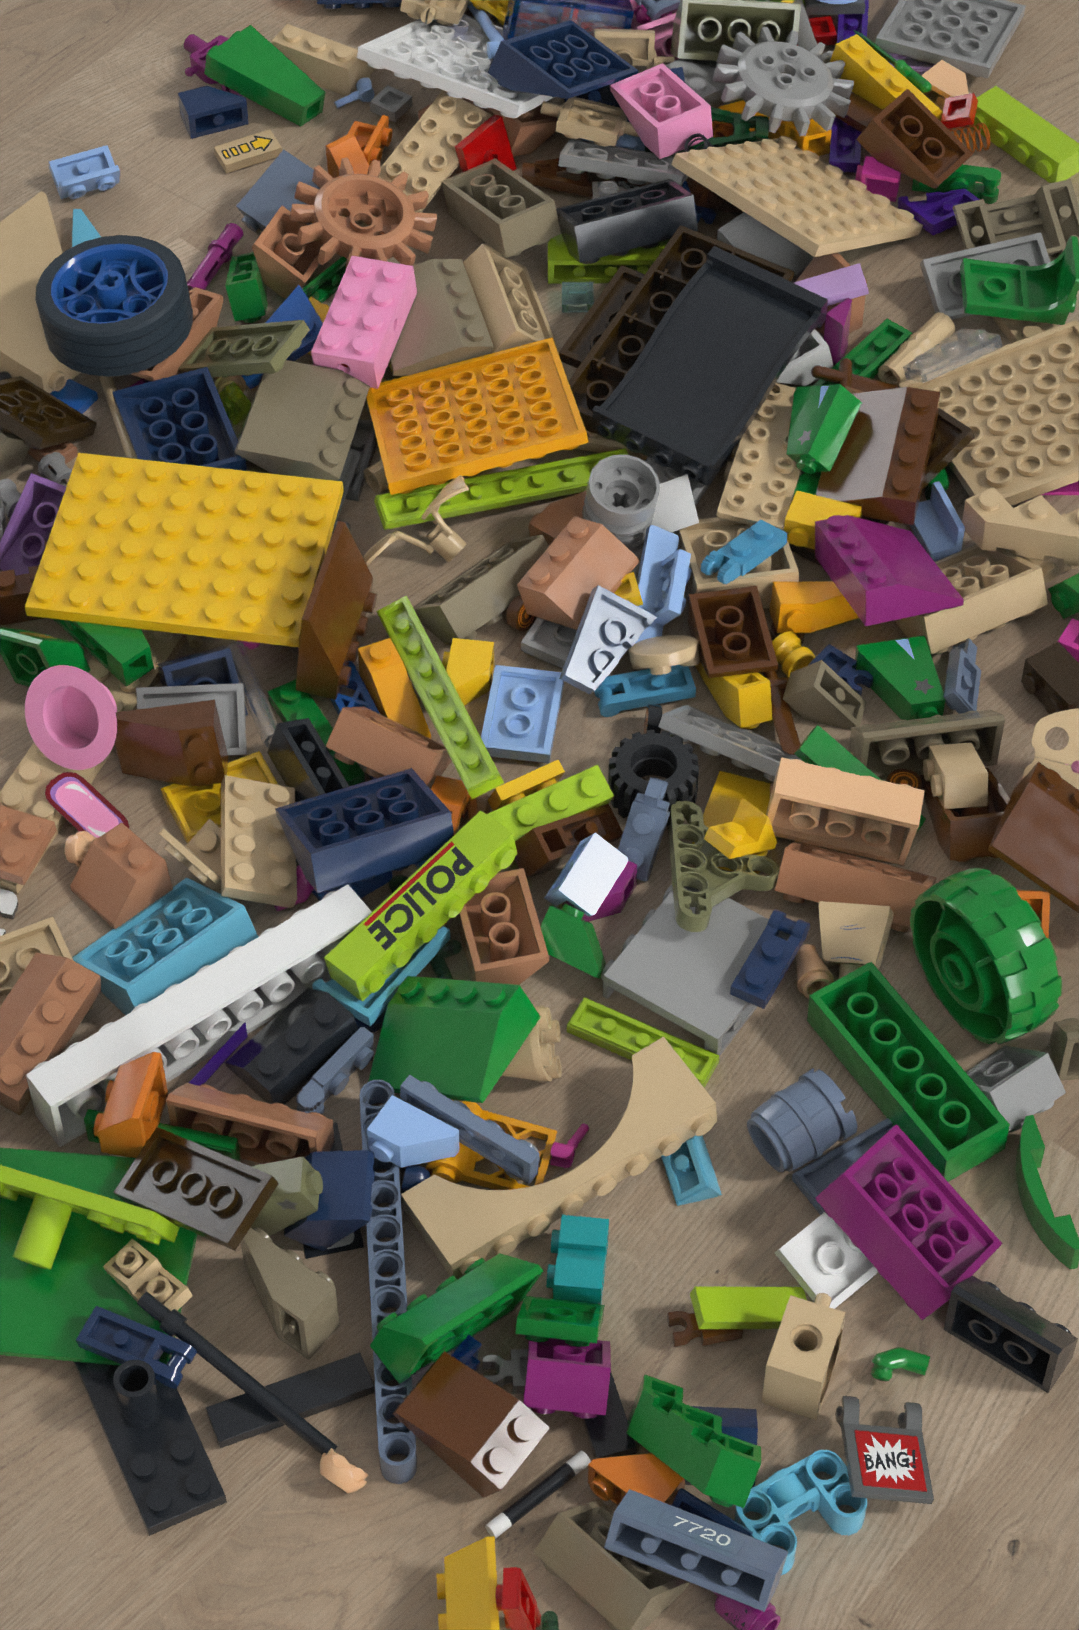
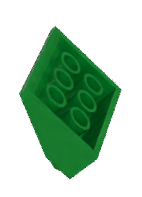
M407 976L388 1003L368 1082L383 1080L393 1087L394 1093L400 1094L401 1084L411 1075L419 1081L431 1083L439 1093L451 1100L483 1103L541 1016L520 985Z

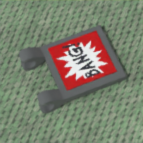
M843 1396L841 1399L842 1406L837 1407L835 1416L842 1432L851 1497L932 1504L934 1496L922 1433L921 1405L912 1402L904 1404L905 1413L902 1412L898 1416L899 1428L859 1424V1399L853 1396Z

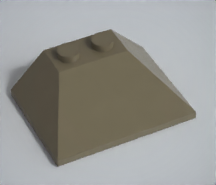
M1071 179L1042 185L1033 195L985 205L984 199L953 206L965 250L1041 232L1051 262L1064 251L1070 236H1077L1079 244V204Z

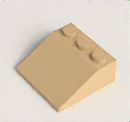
M715 517L699 519V523L678 530L681 550L691 553L689 563L691 576L688 581L689 593L695 594L757 586L762 607L770 608L773 582H799V571L788 540L785 546L744 576L740 575L726 585L717 580V573L719 571L714 572L711 576L702 573L700 569L702 561L713 550L718 551L752 525Z

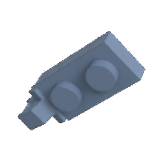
M966 639L965 642L958 646H953L949 653L944 698L946 699L947 706L951 710H956L958 714L977 710L981 670L975 664L977 647L970 639Z
M650 778L645 794L637 793L618 847V851L625 855L628 861L637 864V879L645 882L650 878L670 815L668 811L670 803L663 801L668 782L657 778Z

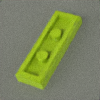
M695 1286L690 1292L699 1329H779L790 1295L807 1300L802 1287Z

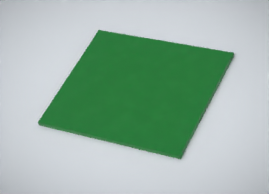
M0 1148V1165L127 1203L120 1200L114 1193V1190L136 1158ZM19 1195L17 1201H12L0 1197V1355L121 1365L80 1348L76 1342L79 1333L95 1306L166 1334L159 1328L161 1324L139 1307L137 1301L105 1271L103 1266L133 1239L154 1255L165 1270L184 1285H187L198 1234L180 1227L175 1242L161 1239L159 1245L138 1239L135 1234L125 1230L123 1234L102 1228L100 1227L101 1224L87 1219L86 1215L72 1211L52 1268L48 1270L13 1257L33 1199ZM163 1352L159 1362L167 1365L171 1355Z

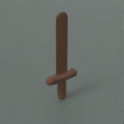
M848 358L840 361L839 370L816 365L811 369V374L814 378L841 384L844 388L848 386L864 392L899 388V386L852 374V361Z
M776 670L763 671V676L770 681L772 718L781 749L787 754L795 755L794 753L801 744L789 704L783 700L789 678H778Z

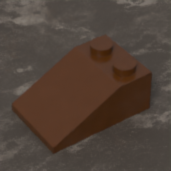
M906 89L874 117L856 139L878 162L934 189L941 185L973 155L909 89Z
M757 586L689 594L687 622L691 637L698 640L700 662L708 679L778 670V662Z
M215 700L115 712L117 718L115 747L123 774L190 787L222 783L224 776L227 775L228 753Z
M986 768L988 772L987 806L944 809L938 796H933L930 781H926L924 775H919L922 780V790H925L924 798L938 843L950 861L967 862L972 860V858L986 856L999 858L990 852L988 848L1010 797L989 768Z
M445 1351L439 1355L392 1413L483 1498L503 1489L549 1430V1427L518 1398Z

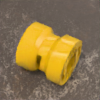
M792 631L784 632L772 641L777 662L782 665V671L788 678L791 672L808 666L815 658V655L808 647L801 646L800 638Z

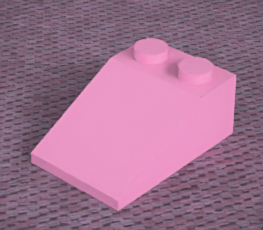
M663 63L610 85V91L641 141L659 159L669 157L683 150L686 140L693 134L700 133L707 139L713 137L711 105ZM697 140L691 146L697 145L704 140Z

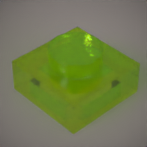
M233 381L221 391L219 396L228 418L237 425L247 417L251 402Z

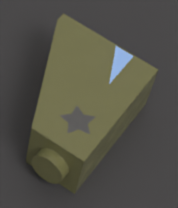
M304 1156L251 1166L272 1175L279 1183L252 1224V1229L260 1228L271 1236L318 1211L319 1194L323 1191L322 1177Z

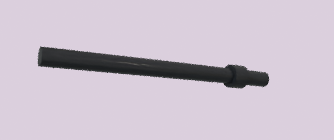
M147 1291L141 1296L137 1305L161 1324L159 1328L167 1335L176 1336L181 1341L194 1347L198 1355L321 1455L323 1453L327 1454L331 1448L334 1451L338 1447L336 1444L186 1323L188 1319L176 1309L171 1311Z

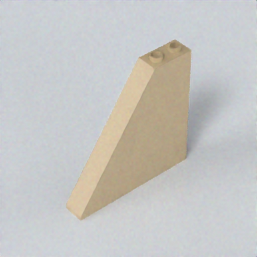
M41 191L0 222V372L6 371L12 378L22 376L50 394L52 391L63 389L68 379L73 380L81 372L65 366L50 352L35 300L36 285L42 272L55 258L63 253L47 195Z

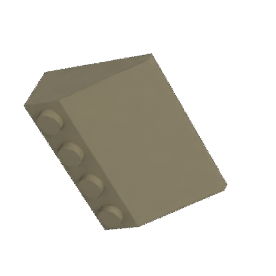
M430 259L413 265L417 294L389 361L392 375L408 376L491 354L494 346L462 259Z
M286 360L284 367L274 374H262L234 453L272 474L338 481L370 386L342 370Z

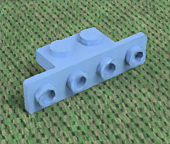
M650 525L646 529L637 584L643 601V605L638 607L657 616V618L643 631L637 642L662 636L663 626L682 614L686 604V599L684 598L685 586L691 576V568L689 567L691 553L681 549L677 550L679 536L654 525Z

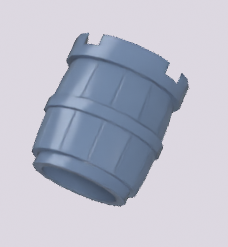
M814 1068L801 1075L798 1082L772 1094L771 1098L751 1113V1118L747 1120V1128L753 1143L764 1159L778 1172H791L811 1160L818 1159L823 1155L824 1151L837 1141H844L855 1134L858 1126L853 1110L845 1113L840 1103L846 1099L842 1091L827 1074L820 1069L814 1072Z

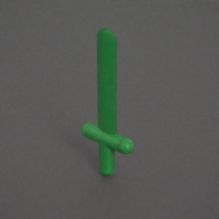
M853 30L855 34L865 40L867 44L891 63L897 71L921 92L928 93L931 90V83L913 70L904 60H895L862 33Z

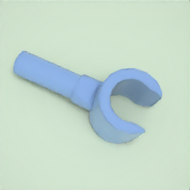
M370 78L359 79L356 83L357 90L334 101L335 106L340 108L359 99L362 102H370L375 95Z

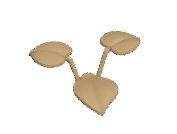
M460 475L448 483L421 517L423 520L430 513L435 518L433 521L435 526L426 535V538L430 540L428 544L399 531L389 533L373 545L364 555L363 559L367 567L383 550L399 539L425 549L429 554L435 550L447 562H450L464 548L466 542L445 523L438 510L440 505L448 499L469 490L464 478Z

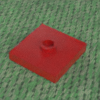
M494 114L455 146L462 173L493 159H497L512 171L517 169L503 117Z

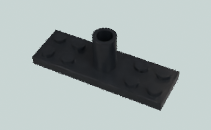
M130 1360L121 1365L74 1362L149 1536L227 1503L223 1488L177 1388H170L155 1378L152 1367L141 1360Z

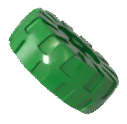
M970 868L942 879L916 898L914 901L916 905L911 909L910 927L912 929V942L918 962L921 964L933 993L963 1030H967L975 1036V1039L983 1043L993 1044L997 1042L1000 1045L1035 1030L1055 1014L1059 1007L1057 1003L1058 998L1062 995V978L1058 975L1055 962L1058 959L1050 938H1046L1040 926L1041 921L1030 904L1021 899L1016 888L1000 875H993L990 870Z

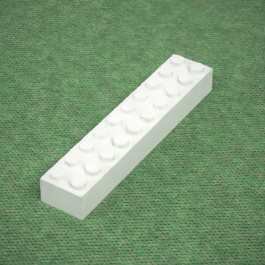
M348 884L337 891H331L319 902L307 909L297 911L290 919L275 928L266 929L253 941L244 946L234 948L227 956L214 964L202 967L187 980L168 987L163 994L148 1003L139 1004L131 1013L121 1019L105 1024L97 1033L82 1042L73 1043L60 1055L49 1061L39 1063L31 1072L26 1074L36 1117L58 1146L61 1147L86 1132L84 1118L87 1109L104 1112L107 1104L105 1102L106 1088L110 1080L115 1081L119 1066L151 1052H159L162 1055L166 1083L216 1054L244 1022H246L247 1034L271 1021L307 988L313 989L312 984L316 980L322 978L324 982H328L331 979L324 957L367 918L372 911Z

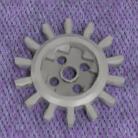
M762 27L757 44L752 42L742 32L736 34L732 48L723 44L713 76V82L729 83L725 84L721 100L724 103L743 99L746 103L741 116L743 120L747 121L757 112L770 117L768 122L769 132L776 133L782 120L793 121L799 136H806L810 124L809 119H813L824 130L828 131L831 130L836 115L844 118L851 102L849 98L854 81L837 79L841 78L845 67L843 60L824 63L821 60L825 44L819 42L808 51L797 46V31L792 30L786 42H778L773 40L768 27Z

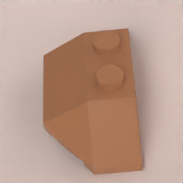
M197 287L189 290L193 309V325L187 339L176 352L164 361L131 375L155 381L181 374L178 370L181 364L211 328L217 327L223 304V296Z

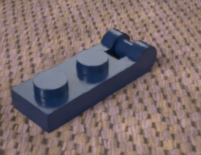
M775 909L768 920L766 928L733 981L730 995L765 1009L805 941L810 929V923L800 919L797 922L786 918V913ZM780 931L791 935L788 941L777 937Z
M95 1306L76 1339L80 1348L116 1363L123 1364L130 1360H141L148 1363L154 1370L155 1378L162 1384L174 1389L179 1386L183 1379L181 1372L185 1365L191 1364L197 1354L196 1349L184 1341L98 1306ZM163 1352L172 1355L167 1365L159 1362Z

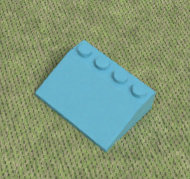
M185 878L166 895L117 929L109 931L72 958L76 963L100 975L101 992L123 1014L127 1015L139 1004L148 1003L163 994L168 987L187 980L202 967L214 964L227 956L234 948L244 946L258 938V935L243 904L228 897H223L220 893L189 878Z

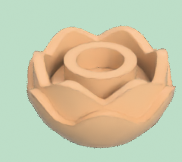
M332 1448L327 1454L323 1453L321 1457L320 1474L346 1493L356 1492L366 1485L367 1481L365 1479L368 1474L361 1468L350 1464L344 1456L334 1452Z

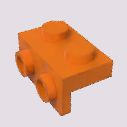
M382 115L377 126L354 121L348 134L352 133L355 136L370 166L373 160L381 162L382 151L385 146L389 147L393 130L389 128V116Z

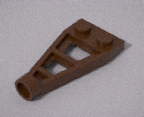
M559 158L535 161V163L523 162L522 178L535 187L541 186L591 198H599L627 190L624 187L623 181L632 189L634 188L631 185L632 183L627 181V178L615 176L614 182L610 185L594 183L587 178L589 171L582 173L578 181L557 177V172L567 171L566 167L558 166ZM633 184V185H636V186L641 187V186H644L645 184H642V185Z

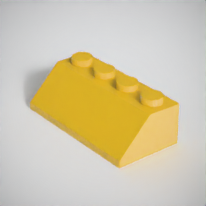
M856 34L835 45L830 62L839 60L845 62L841 78L837 79L854 81L852 92L884 110L906 89H909L941 121L942 110L859 35Z
M495 1536L485 1537L444 1557L445 1573H436L437 1599H446V1613L438 1614L439 1630H500L499 1611L496 1607L495 1598L497 1586Z

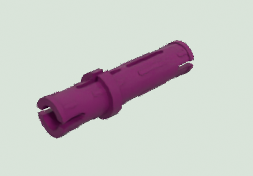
M227 223L217 240L211 241L206 256L187 281L188 291L195 287L205 290L223 263L231 259L233 255L232 250L244 235L243 230L237 224Z

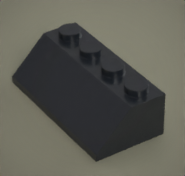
M671 179L556 209L560 231L568 252L578 262L583 264L596 263L600 260V257L608 255L622 256L628 254L630 249L637 247H655L660 241L671 239L680 225L696 232L698 231L693 194Z

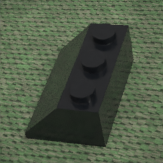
M307 988L230 1057L225 1064L266 1103H281L285 1105L312 1079V1076L358 1030L354 1015L328 992Z
M971 1276L958 1283L951 1291L944 1330L1049 1393L1073 1358L1078 1338L1073 1336L1065 1326L1051 1323L1038 1315L1028 1304L1016 1302L1003 1294L993 1283L983 1282L975 1276Z

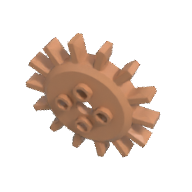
M342 158L339 177L336 178L329 175L320 165L314 167L312 181L320 190L303 182H298L294 199L306 204H292L290 222L312 223L299 228L297 242L299 245L320 240L323 245L320 248L318 263L324 265L335 254L347 258L346 268L351 256L388 262L387 259L394 257L400 264L413 266L416 255L407 246L428 254L433 237L420 231L434 232L437 221V214L414 212L426 208L429 197L428 192L425 190L407 196L403 192L409 175L403 171L393 181L389 182L379 178L381 172L380 161L373 160L367 174H354L349 159ZM355 221H364L369 226L361 227Z

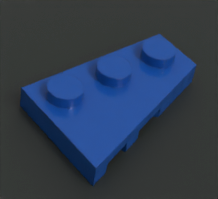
M300 285L293 290L265 322L304 320L310 331L302 339L301 346L286 359L289 361H296L312 350L323 325L321 318ZM262 374L242 375L250 390L259 385Z

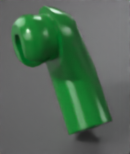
M901 1347L880 1352L871 1361L874 1363L871 1375L878 1380L889 1381L892 1378L893 1369L901 1368L925 1376L931 1356Z

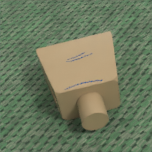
M819 901L822 958L825 965L839 968L838 979L869 962H872L879 970L894 916L891 907Z

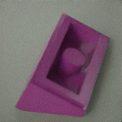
M850 298L842 301L828 311L826 315L824 341L829 346L833 366L845 357L848 347L852 300Z

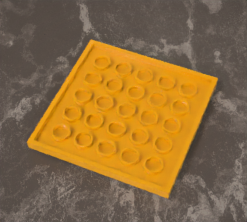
M553 337L381 382L378 389L369 388L366 397L391 495L410 493L416 488L431 484L441 485L460 475L474 476L484 470L495 467H508L514 462L529 458L539 459L548 453L560 450H573L582 444L589 443Z

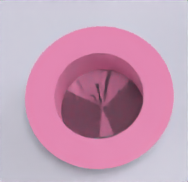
M59 665L41 672L31 683L25 700L27 727L40 751L54 763L73 770L92 768L109 755L117 734V718L115 713L117 712V706L108 688L86 671L73 666Z

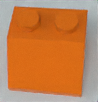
M151 1052L119 1066L115 1081L110 1080L108 1082L105 1093V1102L107 1104L104 1113H98L94 1124V1135L99 1138L101 1152L137 1158L158 1127L168 1097L161 1053Z

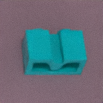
M562 1215L560 1230L553 1229L550 1253L558 1254L556 1265L548 1264L546 1288L553 1289V1299L602 1305L609 1241V1219Z

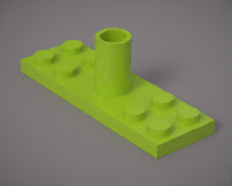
M0 1165V1197L12 1201H17L19 1195L33 1199L13 1257L20 1261L51 1270L72 1211L86 1215L87 1219L101 1224L100 1227L120 1234H123L125 1230L135 1234L136 1238L152 1244L159 1245L161 1239L175 1242L180 1227L154 1211Z

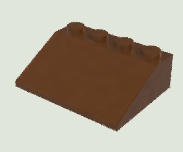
M901 387L855 393L853 395L862 404L831 471L821 472L816 495L861 506L862 517L914 525L938 418L940 392Z
M338 520L302 617L295 689L334 700L337 699L340 688H347L351 675V667H348L349 662L355 663L357 660L358 648H360V642H357L358 637H365L369 621L366 614L373 613L377 600V593L372 592L373 576L346 523Z
M1037 762L1014 788L988 850L1079 913V790L1062 779L1056 771L1048 769L1040 762Z

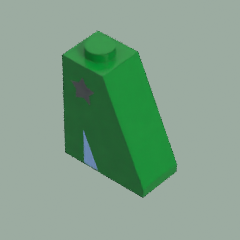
M841 384L796 387L793 397L786 455L797 463V468L805 473L830 472L862 402Z
M925 635L856 645V670H865L873 676L871 689L901 720L929 718L935 715L943 716L946 699L944 698Z

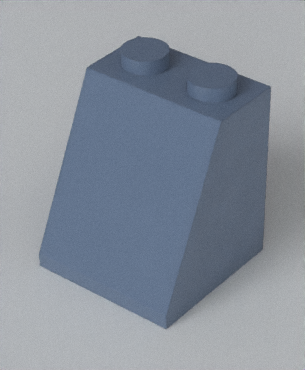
M283 150L237 204L236 207L244 216L241 219L242 222L254 232L258 229L263 231L281 206H284L291 212L292 204H306L294 199L296 186L300 181L320 190L312 181L314 170L286 150Z

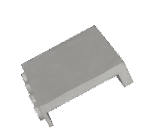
M670 885L663 896L661 905L656 910L651 909L648 912L640 931L636 935L631 934L625 941L619 957L615 961L610 960L604 967L601 974L603 997L608 999L614 990L620 992L705 1040L704 1049L720 1057L758 1007L730 995V988L766 928L769 919L727 898L712 907L709 924L704 931H686L675 920L673 886ZM683 887L688 891L700 892L693 887ZM690 907L692 913L695 914V907ZM780 931L777 937L788 941L791 935Z

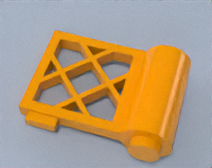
M460 1101L472 1113L484 1120L494 1121L507 1134L517 1140H524L531 1136L546 1140L545 1149L539 1151L541 1164L538 1167V1174L535 1176V1185L544 1182L557 1130L482 1110L476 1102ZM460 1142L459 1152L455 1157L427 1162L426 1169L431 1176L435 1174L453 1183L465 1181L494 1190L530 1187L510 1178L504 1169L498 1165L499 1171L491 1175L474 1171L476 1162L485 1157Z

